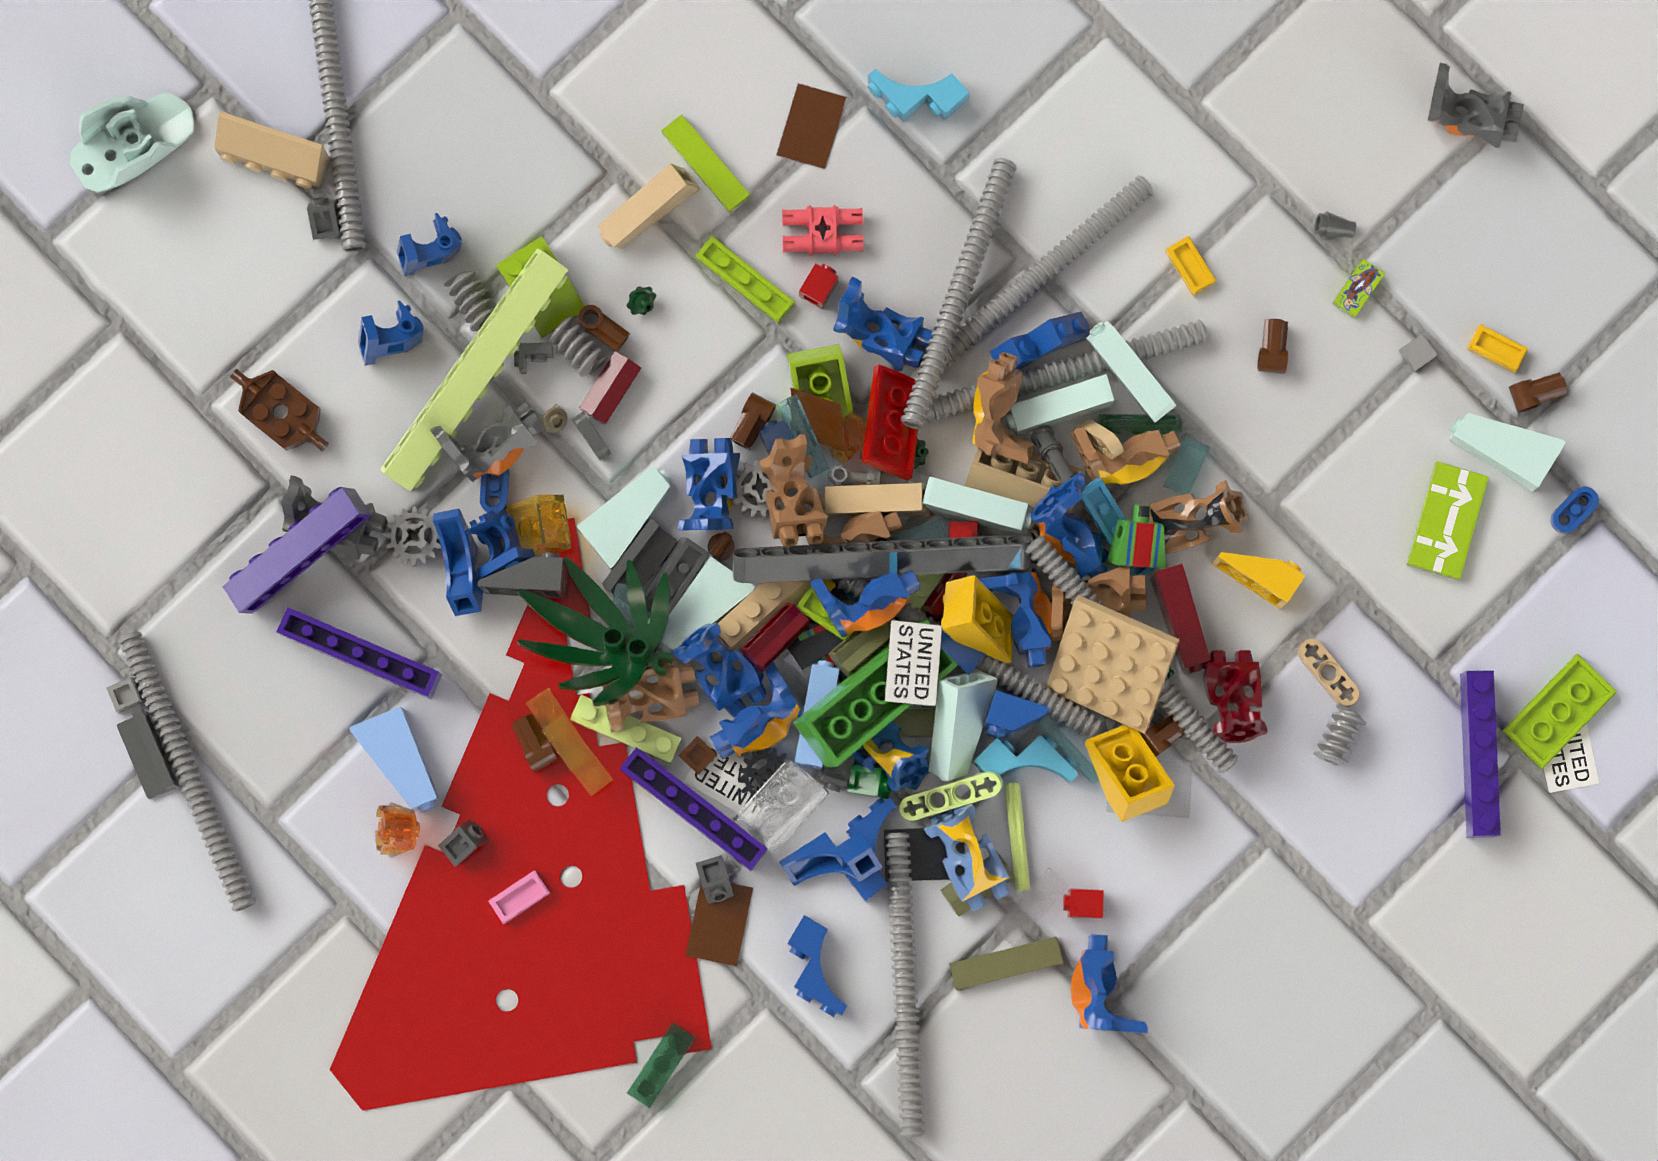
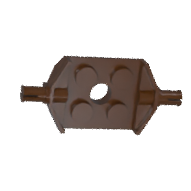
M238 369L233 371L241 378L239 379L233 373L230 376L243 389L238 409L242 416L285 450L297 448L306 442H311L321 452L325 450L318 441L326 447L329 445V442L318 435L316 431L321 412L319 406L315 405L274 370L252 379L246 377ZM285 405L288 407V414L285 418H275L274 410L277 406Z

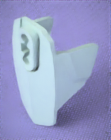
M167 91L146 101L131 96L109 99L80 115L79 135L81 141L71 150L69 165L87 190L100 193L123 185L157 164L194 133L192 110L186 102ZM109 154L117 155L113 161H108L107 157ZM87 168H94L93 173L90 175H85L84 171Z

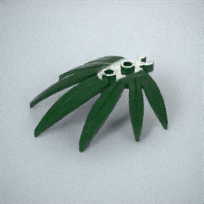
M568 557L564 558V563L575 586L593 611L610 627L607 628L593 619L555 601L523 589L518 590L520 597L554 628L573 640L602 652L521 639L517 640L519 646L542 657L566 664L591 667L612 666L611 668L588 673L558 684L562 690H586L611 683L592 701L594 706L606 705L625 696L639 682L647 666L652 667L656 674L665 676L666 669L660 667L659 664L661 662L673 663L670 654L665 652L655 653L664 636L669 616L670 589L667 572L663 573L658 584L651 608L650 623L648 624L647 607L642 585L632 561H627V597L635 625L633 628H630L621 612L606 593Z

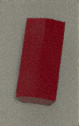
M614 351L582 401L579 409L599 423L606 424L642 367Z
M786 603L740 650L761 672H764L810 626L809 618L794 603Z

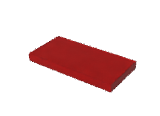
M878 364L873 369L862 463L908 481L913 478L918 429L904 425L901 417L905 415L903 411L908 407L906 405L907 401L911 400L909 394L913 392L912 386L916 384L915 379Z

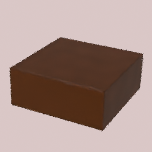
M696 736L678 756L699 775L715 759L717 754Z

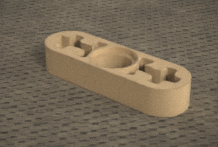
M1090 418L1077 426V428H1084L1092 446L1111 460L1124 452L1123 446L1115 434Z
M1307 639L1302 642L1297 651L1299 659L1335 703L1346 707L1354 704L1359 698L1358 687L1325 647L1316 639ZM1306 645L1310 648L1316 647L1315 655L1319 660L1323 656L1326 658L1316 669L1312 665L1317 662L1314 657L1309 656L1307 658L1304 654L1307 651ZM1330 665L1335 669L1336 675L1333 680L1328 681L1321 676L1323 666ZM1342 678L1344 682L1340 683V686L1344 690L1351 689V700L1349 701L1347 698L1342 700L1340 698L1342 691L1339 687L1336 686L1332 689L1330 685L1335 684Z

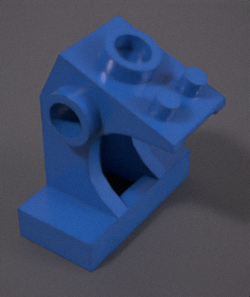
M435 213L433 224L437 238L431 243L419 244L412 240L411 234L400 236L397 255L404 277L414 275L415 271L447 263L460 251L462 238L455 228L448 227L447 222L449 220L446 216L441 218L438 213Z
M400 300L397 301L396 317L398 324L391 328H381L375 325L372 315L361 317L358 345L364 366L375 364L378 357L408 352L422 342L423 324L417 316L413 317L409 312L411 311L409 305L404 306Z
M491 510L479 516L481 522L477 523L475 519L469 522L471 528L465 532L477 535L478 540L488 546L490 553L488 562L476 569L479 579L535 557L533 549L521 547L515 527V520L506 510L497 514ZM502 538H504L505 541V551L503 549V545L501 542Z

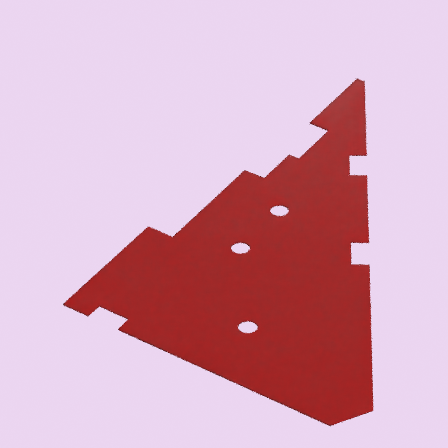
M575 518L563 519L550 552L558 553L559 558L564 559L568 557L583 570ZM568 574L567 599H547L591 618L588 603L582 597ZM528 604L506 653V656L524 663L509 701L489 693L441 806L460 814L454 830L463 823L472 820L482 828L488 841L478 847L456 867L443 852L426 845L424 846L329 1069L362 1111L636 1063L634 1041L674 1035L678 1055L712 1049L697 958L685 956L691 931L685 886L680 885L650 891L632 780L619 769L628 758L626 745L615 743L598 746L595 731L570 721L580 695L590 698V693L576 695L575 690H562L559 688V683L573 679L571 664L542 657L518 645L517 640L521 639L568 646L566 635L546 622ZM531 713L534 715L545 739L549 740L558 758V761L536 772H533L523 753L524 748L512 726V723ZM556 784L565 786L569 793L567 802L561 806H554L547 799L549 788ZM567 866H576L582 873V880L576 887H566L561 882V871ZM535 870L550 894L506 924H503L489 903V900ZM504 989L513 990L518 997V1004L511 1011L501 1010L496 1003L498 993Z

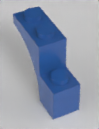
M1082 312L1052 318L1027 334L1011 337L991 350L990 354L995 360H999V355L1002 352L1017 356L1015 369L1020 370L1057 350L1087 340L1086 338L1090 335L1089 323Z
M459 508L433 513L432 521L440 540L445 563L446 599L455 616L481 612L483 591L478 587L479 578L475 571L477 545L472 534L465 532L469 529Z
M890 797L886 801L883 798L878 799L869 807L872 812L864 818L859 814L847 824L850 829L846 831V834L851 838L860 832L875 856L876 839L879 829L885 818L896 808L895 803ZM877 870L860 882L854 877L845 874L847 880L864 901H867L887 885L880 870Z
M826 832L779 861L794 886L809 878L826 873L848 874L860 882L882 868L871 847L860 832L837 847Z
M804 915L787 943L791 946L789 952L802 960H804L805 956L811 958L794 986L798 989L796 995L809 1003L812 999L822 1004L820 1009L832 1017H835L836 1013L842 1016L847 1005L842 1003L829 989L823 977L820 964L821 946L828 929Z

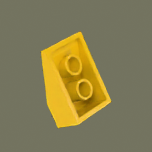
M1221 552L1212 562L1213 566L1278 609H1281L1288 603L1305 577L1301 573L1302 569L1291 561L1286 563L1283 560Z
M975 575L946 582L945 594L943 595L944 616L941 620L943 631L955 642L983 652L985 655L1002 662L1011 663L1013 646L1011 623L1014 615Z
M1123 725L1085 740V746L1106 799L1121 822L1168 804L1175 785L1138 730Z

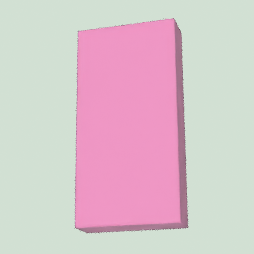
M534 870L489 900V903L502 923L506 924L548 896L550 892Z

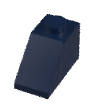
M777 420L770 421L762 426L763 430L759 431L760 438L768 455L771 453L775 439H795L784 420L781 422Z

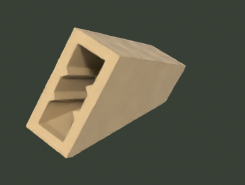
M669 164L598 225V228L602 231L600 237L609 247L623 248L701 188L685 168Z
M922 483L825 487V494L821 495L822 509L830 517H855L878 511L881 512L882 517L897 512L898 517H932V512L922 503L927 487Z

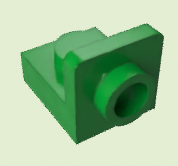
M852 765L848 792L883 799L889 798V793H891L892 789L888 785V777L883 769L874 768L871 771L864 766Z

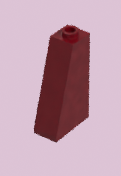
M1183 564L1157 571L1150 580L1169 635L1180 639L1175 653L1181 671L1189 669L1191 674L1204 670V664L1211 661Z

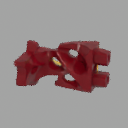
M1223 650L1211 651L1209 655L1211 661L1207 663L1203 671V681L1210 705L1217 706L1220 715V722H1216L1213 727V735L1220 736L1222 741L1227 743H1245L1261 735H1266L1268 733L1267 726L1261 720L1260 711L1250 710V706L1262 708L1259 662H1253L1250 650L1236 651L1235 662H1226V653ZM1217 686L1223 687V696L1219 697L1215 694ZM1246 686H1250L1253 690L1251 698H1248L1245 694L1244 689ZM1234 703L1237 710H1230L1229 712L1228 706Z

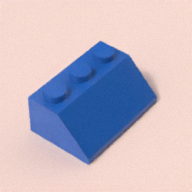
M995 691L982 730L987 731L986 736L1002 740L1003 737L1008 738L1041 721L1048 713L1049 707Z

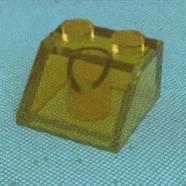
M538 494L506 507V512L515 520V527L522 548L533 549L535 556H543L545 552L558 553L572 548L564 495Z

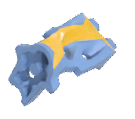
M973 804L930 817L929 819L932 824L924 828V830L931 838L936 836L941 838L947 852V857L942 862L951 884L962 902L966 901L972 910L976 911L986 905L981 894L982 891L990 888L996 899L1010 892L1006 882L1009 876L988 835H982V839L977 842L972 829L975 808ZM959 842L966 843L969 847L968 852L965 854L959 853L956 850V844ZM981 848H985L989 853L987 861L982 859ZM957 865H962L965 873L962 876H958L955 872Z

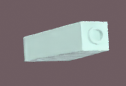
M1108 321L1104 324L1101 322L1090 330V335L1086 339L1149 418L1157 422L1177 406L1113 325Z
M1107 374L1014 404L1009 414H1006L1009 429H1014L1016 436L1032 432L1040 426H1054L1110 410L1114 397Z
M1470 413L1462 419L1459 417L1456 419L1450 429L1453 435L1449 440L1532 492L1540 486L1566 443L1559 438Z
M652 465L576 526L611 571L649 520L652 519L671 491L668 483L672 480L662 468L657 470Z
M933 477L928 479L922 503L934 515L963 522L977 521V525L1026 536L1028 530L1034 526L1035 522L1031 519L1033 508L1027 503Z
M710 556L668 616L666 630L658 648L665 653L671 654L691 633L701 626L720 622L756 587L750 583L734 581L733 571Z
M974 670L970 675L966 672L939 680L929 772L939 776V779L942 781L952 782L957 778L968 775L997 685V678L980 670Z

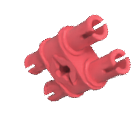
M809 205L806 209H782V226L806 225L809 228L807 236L782 235L783 253L807 252V254L812 256V254L834 253V255H837L839 251L863 252V234L839 235V233H836V228L839 225H863V208L839 209V206L833 205V207H812V205ZM821 221L824 222L825 228L828 230L824 240H822L820 231H818Z

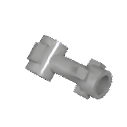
M836 465L832 471L828 472V479L834 486H841L844 482L879 485L880 470H874V467H867L866 472L847 471L843 465Z

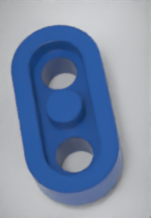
M509 469L503 472L498 479H493L491 474L481 476L480 505L485 512L493 510L497 514L506 509L509 492ZM492 497L499 498V503L496 506L489 504Z
M1583 486L1573 491L1552 513L1550 521L1553 529L1562 534L1575 530L1598 506L1599 498L1595 490ZM1579 497L1586 499V506L1579 504ZM1561 516H1565L1568 519L1567 525H1563L1560 522Z

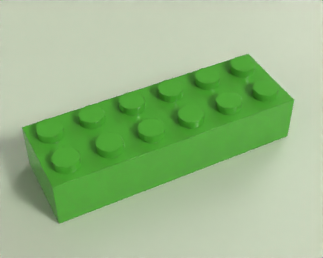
M928 620L914 622L921 624H930ZM889 644L793 722L825 767H837L911 705L910 703L885 701ZM941 647L937 683L958 666Z

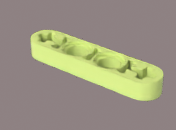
M986 771L908 795L901 801L899 811L903 818L914 821L984 800L1000 792L1003 786V779L995 771ZM986 777H989L991 781H996L997 784L993 787V791L989 787H985L979 790L981 795H977L976 785L986 782ZM961 784L970 787V798L961 799L957 795V787ZM939 792L944 795V806L936 807L932 804L931 796L933 793ZM921 796H925L926 806L918 808L915 811L916 814H913L912 811H907L906 807L909 805V801H912L913 804H919L924 801Z

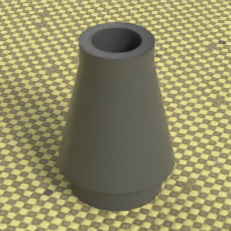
M1326 211L1325 213H1318L1314 232L1320 235L1321 238H1353L1356 232V222Z

